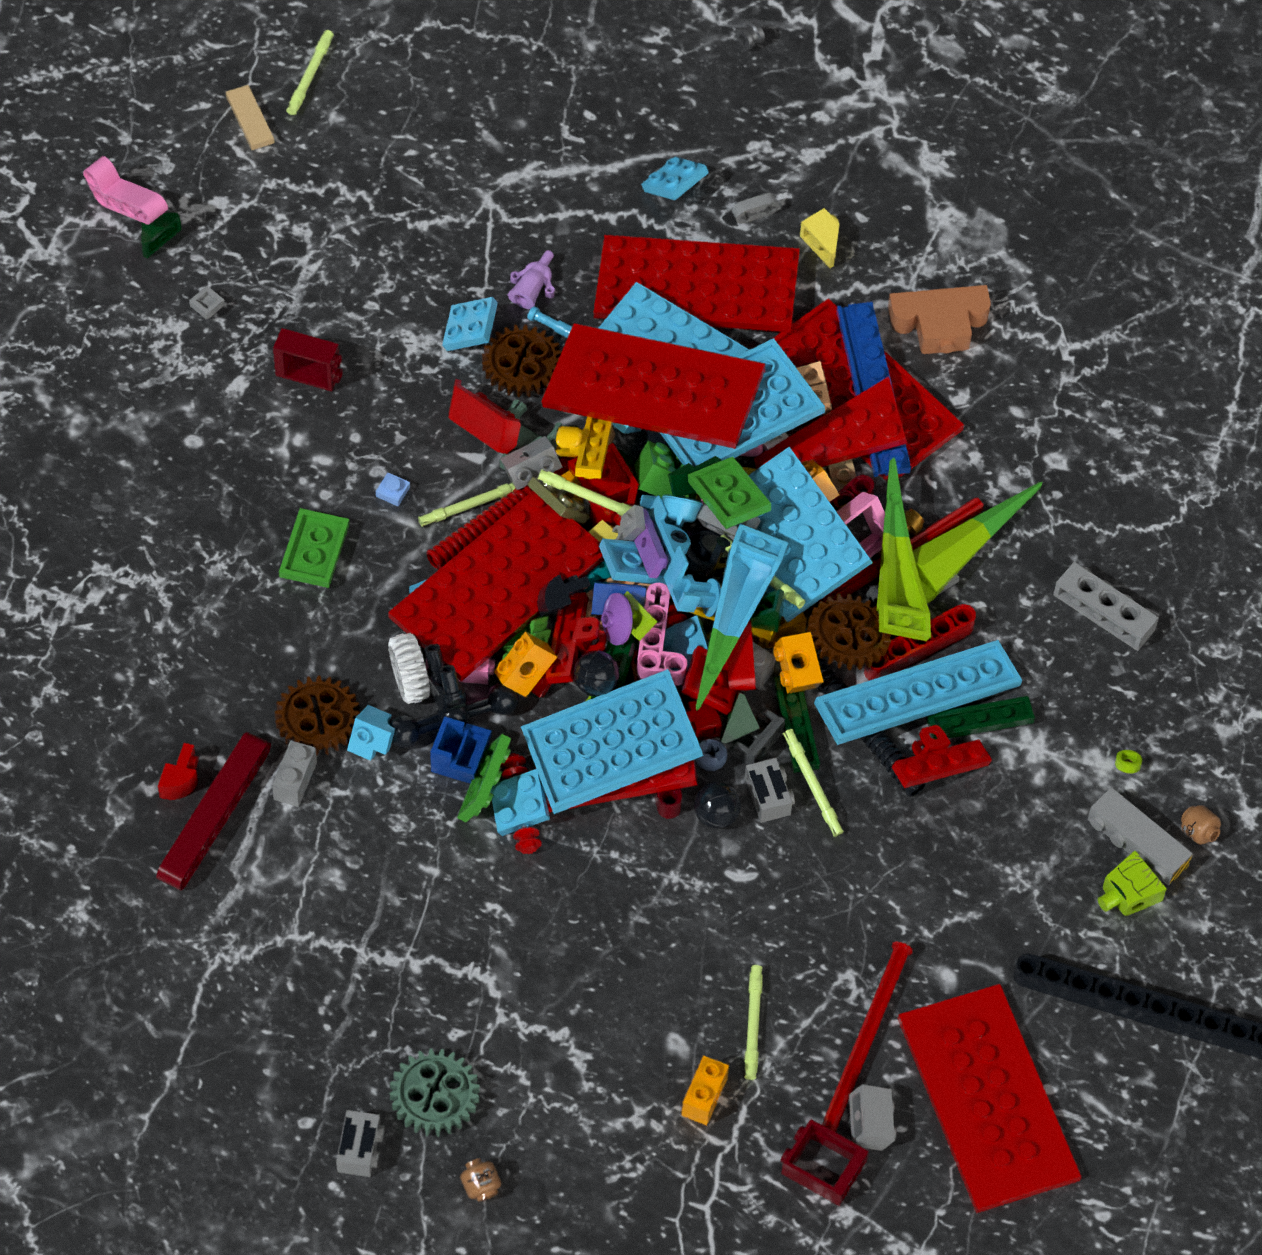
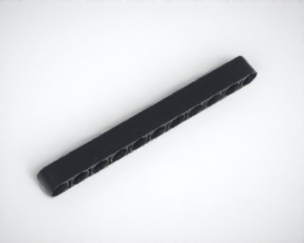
M1023 954L1016 961L1013 978L1022 987L1262 1060V1044L1259 1042V1040H1262L1261 1023L1033 954ZM1021 968H1029L1032 972L1025 973ZM1047 976H1055L1059 980L1052 981ZM1074 984H1081L1085 988L1078 989L1074 986ZM1100 992H1108L1111 996L1104 997ZM1126 1000H1134L1137 1005H1131ZM1153 1008H1160L1164 1013H1157ZM1179 1016H1186L1190 1021H1184ZM1206 1024H1213L1217 1029H1210ZM1232 1032H1239L1243 1037H1237Z

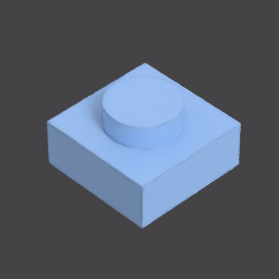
M387 473L376 490V497L399 506L410 489V482Z

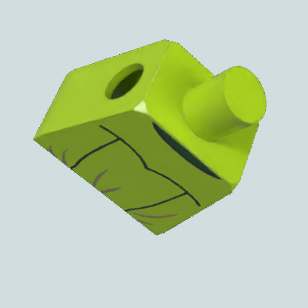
M1134 851L1106 876L1102 887L1105 894L1098 898V903L1105 912L1117 906L1123 915L1128 916L1163 901L1167 888L1139 854Z

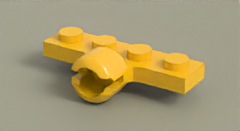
M587 417L584 429L568 426L558 428L556 434V454L564 457H578L575 476L587 479H601L613 422Z

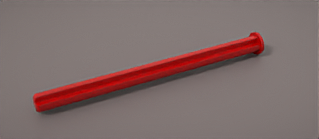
M975 497L910 538L912 550L954 529L983 511V502ZM881 557L853 576L849 584H842L819 600L817 604L819 605L820 601L826 603L829 596L835 601L837 594H840L844 599L848 594L851 595L879 577Z
M896 941L892 944L893 952L822 1122L823 1126L835 1133L849 1101V1094L854 1089L907 956L913 952V949L903 942Z

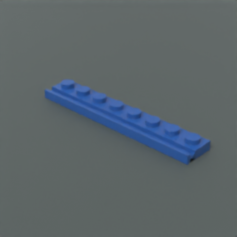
M873 302L849 304L848 307L842 308L837 306L836 311L856 396L888 376L890 379ZM906 444L869 454L874 477H878L880 474L888 476L889 461L893 457L896 459L898 474L910 473L911 471Z

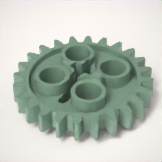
M430 1049L428 1056H424L421 1051H418L419 1059L417 1060L412 1056H408L409 1065L400 1063L401 1072H394V1079L396 1081L390 1082V1089L393 1090L390 1092V1100L394 1101L392 1103V1110H399L397 1112V1119L406 1118V1128L415 1124V1133L419 1132L421 1128H425L426 1136L430 1134L431 1130H435L438 1137L441 1134V1129L444 1128L448 1134H451L452 1125L461 1129V1119L469 1122L470 1115L468 1112L475 1113L476 1106L474 1104L479 1103V1095L476 1093L480 1092V1086L475 1084L477 1082V1074H471L472 1066L464 1067L465 1061L463 1057L455 1061V1052L445 1057L444 1049L440 1050L439 1055H434L433 1049ZM430 1072L434 1074V1077L427 1079L422 1077V1075ZM443 1072L447 1073L439 1083V1078ZM450 1083L460 1085L457 1089H449L447 1087ZM430 1093H434L430 1103V1108L426 1113H424L423 1111L430 1102ZM416 1095L421 1096L423 1098L419 1102H413L410 1100L412 1096ZM439 1106L448 1108L447 1111L442 1113L435 1111Z

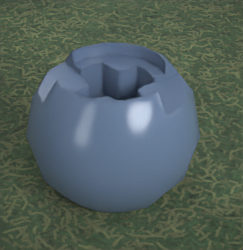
M707 738L701 741L699 745L703 756L695 759L698 766L705 771L721 769L728 758L727 749L724 744L715 738Z

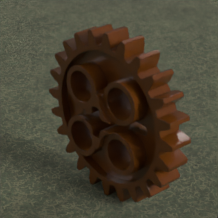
M527 324L524 325L523 330H519L517 325H514V331H510L505 327L504 334L496 332V339L490 338L489 345L484 346L482 370L485 371V378L491 379V386L498 384L499 392L506 388L508 389V396L513 391H516L519 398L522 392H526L527 396L531 397V391L534 390L539 395L541 387L547 388L562 351L559 350V343H554V336L546 338V330L537 333V326L531 331L528 330ZM527 345H530V346L527 348L526 357H524V355H525V349H526ZM518 364H521V365H520V372H519L518 376L515 377L516 374L518 373Z
M837 594L835 601L829 596L826 603L820 601L818 608L814 607L808 621L807 632H811L813 642H815V650H821L820 658L828 656V664L837 661L839 669L843 664H847V668L850 671L853 665L862 670L863 664L870 668L873 661L879 663L881 656H885L889 648L891 634L879 632V614L876 611L877 606L869 607L871 600L862 603L861 596H858L856 600H852L850 594L847 595L846 599Z
M318 675L316 682H312L311 678L307 676V683L303 684L300 680H297V688L289 685V694L281 693L282 701H277L275 719L277 720L275 722L276 729H279L280 737H285L286 745H289L291 740L315 747L316 756H318L321 749L328 755L330 747L335 751H339V743L345 746L348 745L347 737H351L355 718L360 714L359 702H356L355 693L350 694L349 686L341 689L340 680L332 684L331 677H328L325 682H322L321 676ZM313 696L316 698L319 716L322 720L323 735L319 732L317 717L314 713L311 699ZM325 700H332L331 703H323ZM300 705L307 706L304 709L297 708ZM331 722L339 723L335 726L328 725ZM304 728H312L311 731H303Z

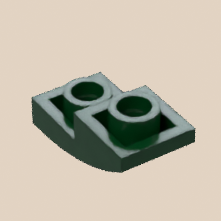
M714 456L695 467L688 463L669 473L668 477L672 495L679 497L696 493L688 483V474L718 463L721 459Z

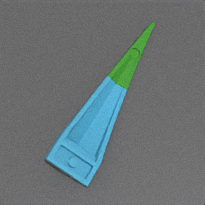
M739 524L728 553L696 710L700 709L770 585L788 545L786 541L743 524Z

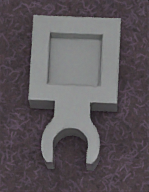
M633 505L621 516L620 525H616L612 532L618 533L617 538L614 540L633 541L646 529L643 507Z

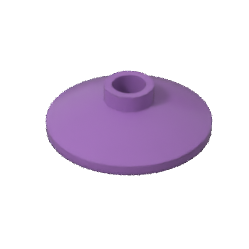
M613 593L607 598L601 616L604 632L609 642L613 645H623L628 640L632 630L633 617L628 599L621 593Z

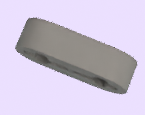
M766 193L737 203L733 207L732 213L738 223L744 224L772 215L778 210L779 204L772 193Z

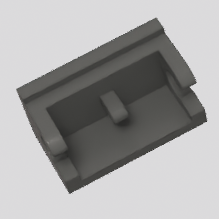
M763 709L756 719L760 728L742 736L738 742L733 744L729 753L746 765L759 762L784 732V718L778 717L767 709Z

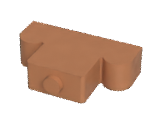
M987 285L889 294L888 312L892 329L895 332L907 334L913 331V329L917 330L921 353H951L970 348L971 326L981 327L987 323L991 302Z

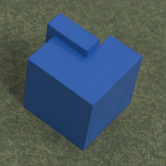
M444 716L430 751L431 772L471 783L472 779L474 780L490 741L491 730L468 723L465 725V722Z

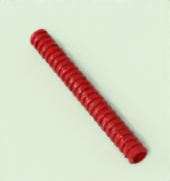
M562 456L559 458L562 468L553 473L559 476L569 471L568 461L577 457ZM528 485L519 490L515 488L513 493L510 492L507 494V497L501 498V502H495L494 506L492 505L488 510H484L482 514H478L476 519L473 518L470 520V523L464 524V528L460 527L458 532H453L451 536L445 538V541L442 540L439 542V545H434L433 550H427V558L431 565L436 569L443 567V565L449 562V560L455 557L533 490Z

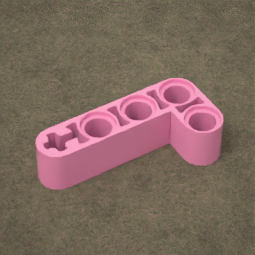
M105 156L100 157L83 171L94 197L105 208L148 225L168 210V205L160 194L121 179L112 162Z
M660 582L653 583L647 589L644 608L659 622L640 640L637 676L641 680L669 669L675 686H678L685 681L687 659L680 653L663 651L670 592L665 584ZM656 599L660 600L659 605H655ZM653 642L656 643V645H649L647 643ZM645 665H652L654 667L647 668ZM671 668H678L679 670L673 671Z

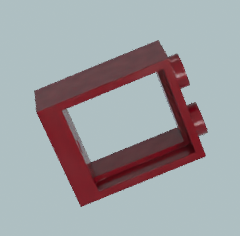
M281 328L273 346L275 376L332 392L335 384L340 383L343 375V369L340 368L342 355L339 354V344Z
M810 1119L806 1127L801 1125L794 1137L796 1143L793 1148L787 1147L780 1159V1162L783 1163L781 1174L840 1206L867 1163L869 1151ZM811 1139L850 1160L834 1187L795 1166Z

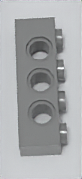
M1073 562L1056 582L1055 597L1137 651L1156 630L1159 617L1152 610L1142 607L1129 595L1116 590L1108 581L1101 580L1085 566H1080ZM1124 617H1129L1133 620H1127Z

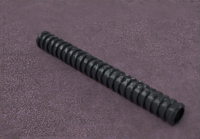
M816 650L823 683L818 688L822 689V693L826 695L847 688L846 684L842 683L841 678L837 677V673L832 671V667L827 666V661L819 657L820 654ZM884 730L861 737V740L866 743V746L881 761L883 767H886L887 772L891 773L892 778L896 779L898 785H901V789L906 791L908 797L915 796L924 789L926 783L908 788L903 787L892 766L895 761L905 759L906 757L904 754H901L899 748H896L895 743L891 742L890 737L886 736Z

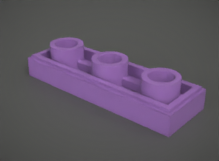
M643 508L646 529L634 539V542L648 576L657 579L662 569H665L668 564V556L665 554L661 545V539L656 533L654 522L651 520L647 509Z

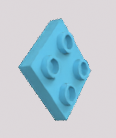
M674 157L669 159L658 171L650 174L649 178L641 185L644 192L676 200L709 172L704 164Z
M493 297L451 305L442 346L447 351L489 343L498 302Z

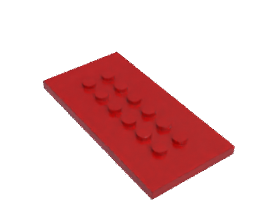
M574 323L541 402L544 408L736 449L766 369L765 363Z
M1000 984L898 1014V1022L976 1213L1080 1181V1172Z

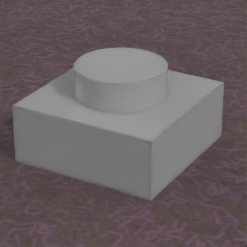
M208 286L189 300L190 307L206 320L225 306L224 299Z

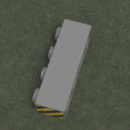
M1112 787L1091 806L1087 820L1090 821L1092 827L1097 831H1102L1115 846L1123 848L1129 854L1136 851L1158 879L1169 886L1189 866L1193 853Z

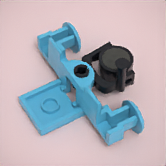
M642 495L637 506L647 509L651 520L654 522L656 533L661 539V545L665 554L668 556V564L665 569H662L657 579L650 578L635 542L602 538L599 548L612 580L648 584L663 583L667 585L677 611L694 613L696 607H703V613L707 617L714 616L716 614L721 585L712 577L715 576L723 579L728 558V552L725 549L730 546V541L720 537V534L711 530L683 531L681 528L684 522L680 526H676L675 520L666 517L667 511L663 504V498L660 496ZM691 543L696 544L693 550L690 545ZM688 567L691 571L702 572L711 579L707 582H696L691 574L685 576L684 573Z

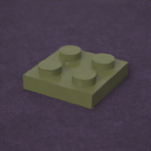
M535 477L527 484L561 517L572 518L583 524L590 517L583 510L585 505L574 497L571 499L567 495V491L552 487Z

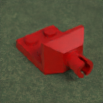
M614 443L608 445L601 479H587L575 476L578 457L568 461V469L578 485L617 502H623L630 506L638 505L639 484ZM588 500L590 503V522L592 526H596L601 520L614 527L620 525L621 515Z

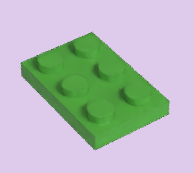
M733 456L688 474V483L725 529L771 511L770 501Z
M300 508L279 570V577L329 588L350 525L349 519Z
M501 734L486 748L474 780L472 779L458 813V819L467 822L473 816L477 817L482 808H487L493 797L490 791L492 786H495L501 777L502 771L499 768L501 763H505L511 749L508 748L511 738Z

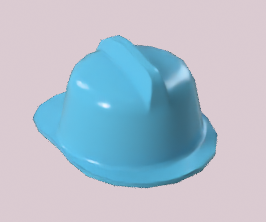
M664 494L662 497L667 511L666 517L675 520L676 526H680L682 522H694L703 506V502L688 497H674L671 494Z

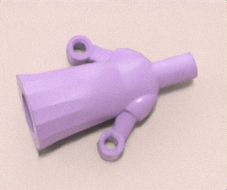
M546 250L540 261L529 263L522 271L511 273L510 281L516 284L508 294L512 303L525 309H531L535 306L536 299L544 283L546 286L545 297H554L555 289L551 284L552 273L548 267L554 257L551 251Z

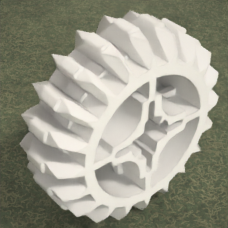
M402 633L390 638L388 643L389 657L403 700L410 704L428 699L430 695L429 678L423 654L415 636L411 633Z

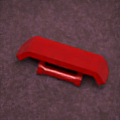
M455 379L448 418L495 451L508 454L517 445L521 426L520 420L516 419L515 415L510 411L504 410L489 400L482 392L473 394L461 385V380Z

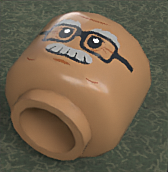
M1204 805L1191 806L1183 813L1181 817L1182 831L1194 842L1201 845L1214 842L1219 837L1220 818Z
M481 1158L465 1164L467 1169L462 1172L460 1178L469 1198L482 1202L498 1194L497 1189L501 1186V1180L492 1162H482Z

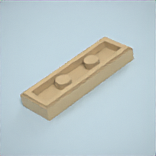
M249 85L227 91L226 98L251 150L273 144L274 137Z

